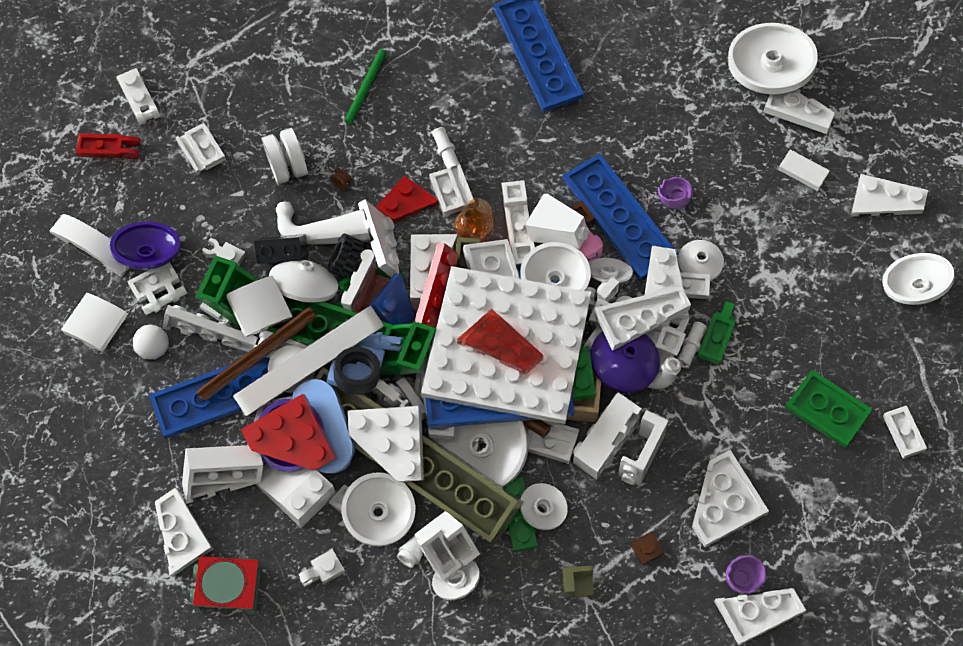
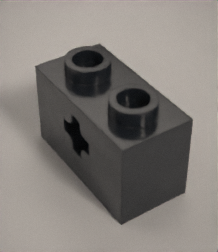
M306 234L262 237L254 241L257 264L297 261L308 257Z

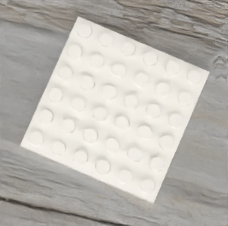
M451 266L421 390V397L565 424L591 292Z

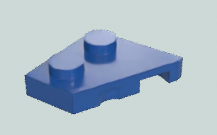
M400 273L394 274L369 306H372L383 322L392 325L413 323L415 315L402 275Z

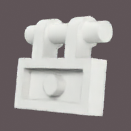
M170 262L162 267L150 269L127 281L139 303L146 299L150 302L142 307L146 315L153 311L157 313L162 310L161 307L172 301L175 303L180 300V297L187 294L184 286L174 289L173 285L179 283L180 279ZM165 289L167 290L168 294L158 299L155 298L154 295Z

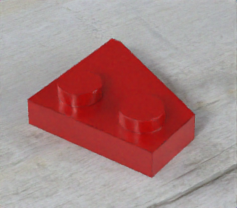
M404 176L376 206V209L386 217H389L393 223H396L407 216L420 213L419 210L428 206H437L438 199Z

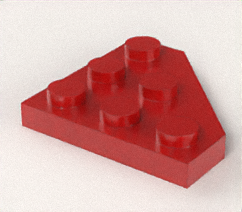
M305 394L299 395L241 429L251 451L295 465L319 470L338 459Z

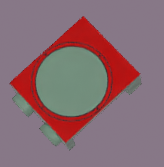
M199 557L198 564H195L193 568V579H196L195 589L192 588L190 592V603L193 604V607L198 612H202V607L243 609L246 614L256 615L261 575L259 560Z

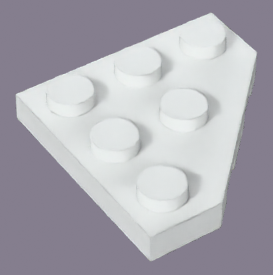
M420 406L348 411L349 436L396 481L424 480Z
M731 450L710 460L692 525L704 547L713 544L769 512Z

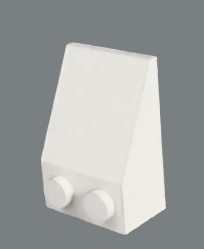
M265 464L262 470L261 482L255 484L300 528L336 494L333 485L317 470L308 468L285 472Z

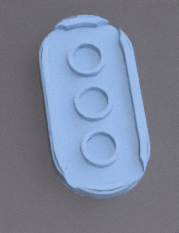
M318 379L307 380L295 389L292 399L301 394L306 395L310 405L320 415L325 434L338 458L318 471L329 474L341 472L351 463L350 461L355 452V443L349 436L348 422L338 393L333 386L325 381Z

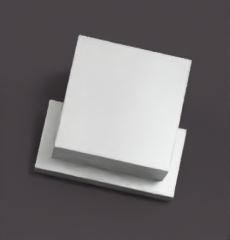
M446 511L414 534L418 540L416 542L442 581L462 566L461 564L465 566L480 555L464 526Z

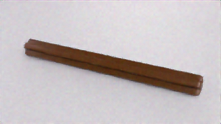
M311 308L305 309L196 391L198 396L203 401L212 397L317 318L315 312Z

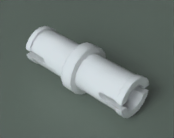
M439 127L433 130L432 135L438 146L437 152L439 156H442L447 168H456L460 163L454 152L455 146L450 142L445 128Z
M694 322L688 337L683 340V348L677 358L682 368L690 367L695 353L699 352L701 348L700 343L708 329L701 322Z

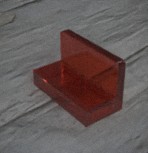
M371 267L355 307L356 313H360L369 307L390 280L377 275L376 268Z

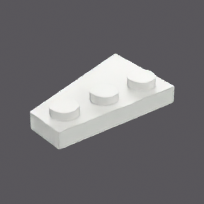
M800 89L783 94H770L764 108V113L827 134L835 112L815 99H808L800 94Z
M861 174L851 217H857L859 214L879 216L880 213H893L894 215L922 214L928 190Z
M365 199L359 202L358 205L360 211L366 213L367 220L364 221V224L374 238L371 241V246L378 267L392 278L394 274L399 273V258L396 253L397 242L393 232L394 223Z
M652 246L644 295L680 286L683 288L675 249ZM686 311L676 318L688 319L689 313Z
M176 488L155 501L160 530H162L165 543L164 550L169 563V575L172 577L197 561L199 557H203L214 549Z
M793 588L749 596L740 595L727 599L719 598L714 601L738 645L806 611Z

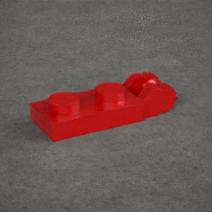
M79 133L76 155L77 157H124L126 159H136L139 157V150L123 148V145L138 147L141 145V139L136 136H123L122 134Z

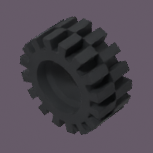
M346 233L342 234L335 245V249L332 251L327 270L346 279L350 272L353 271V267L360 256L362 241Z

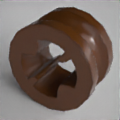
M336 168L334 170L335 174H331L329 179L337 187L346 189L347 183L352 181V177L345 170Z

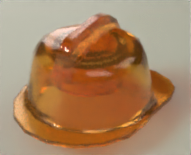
M472 199L463 211L455 217V234H457V237L480 239V242L483 241L494 225V214L492 208L484 199Z

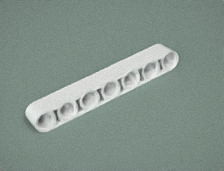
M369 306L236 393L233 397L244 414L248 416L337 358L343 350L355 346L384 325L372 306Z

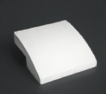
M273 275L247 284L226 295L245 338L264 332L269 327L289 321L292 318Z
M86 293L61 331L65 335L81 340L86 346L103 352L128 313L97 296Z

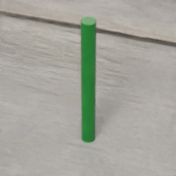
M379 49L344 120L347 124H353L387 55V52L383 49Z

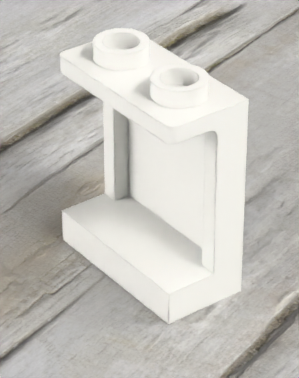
M647 410L645 411L639 435L648 440L637 461H633L625 456L622 457L618 475L624 482L631 485H641L664 439L668 420Z

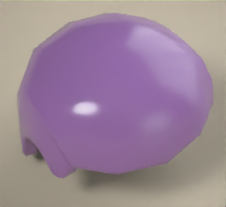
M673 177L663 180L661 187H658V195L662 204L667 208L681 209L691 201L693 188L686 179Z
M752 555L737 557L726 569V582L733 591L741 595L751 594L757 591L765 582L766 568L760 559Z

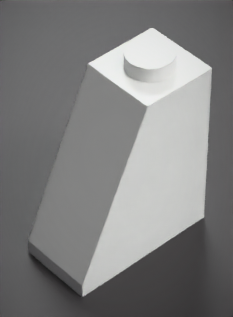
M543 194L525 224L530 241L538 243L562 242L580 249L589 234L584 216L549 194Z

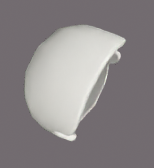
M144 325L136 331L133 337L134 352L143 359L156 360L165 354L169 346V338L166 332L156 325Z

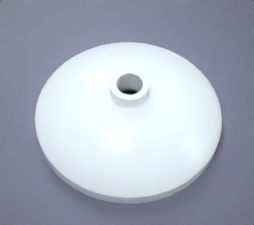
M562 242L541 244L532 249L522 262L521 279L586 291L589 286L591 277L589 262L581 251L569 244ZM555 279V280H558L559 282H558V283H553V282H551V281Z
M917 253L898 259L887 268L883 275V287L886 294L897 302L908 305L930 303L942 297L952 287L955 279L954 269L947 259L936 254Z
M308 260L285 261L274 266L269 273V276L273 275L281 294L297 301H327L333 298L338 290V282L334 275L321 265Z
M371 473L364 475L349 486L343 497L341 508L343 522L349 533L364 544L371 546L393 544L405 536L413 524L415 517L413 495L404 482L396 481L390 474ZM376 509H381L383 514L375 516L373 512Z

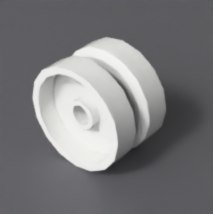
M292 128L280 132L282 146L279 145L277 138L273 134L262 137V143L278 185L289 181L288 166H290L296 178L308 175L302 147L299 141H297Z

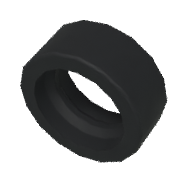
M350 347L343 350L337 356L334 362V381L342 391L352 395H363L371 392L377 386L380 378V361L372 351L363 347ZM351 362H361L370 367L371 375L363 380H353L343 374V367Z

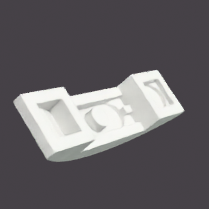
M524 180L502 183L510 248L516 266L522 265L526 255L535 248L534 241H530L525 227L529 219Z
M63 214L51 228V234L67 244L70 242L90 254L122 277L129 269V267L122 265L112 256L110 250L111 239L82 221Z
M598 298L589 321L601 327L594 314L595 308L611 303ZM665 325L663 327L658 326L645 333L654 342L659 352L673 356L678 355L686 335Z

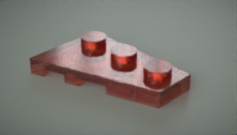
M493 309L489 310L457 339L458 344L476 349L477 353L484 356L489 355L499 360L501 364L525 375L543 360V354Z

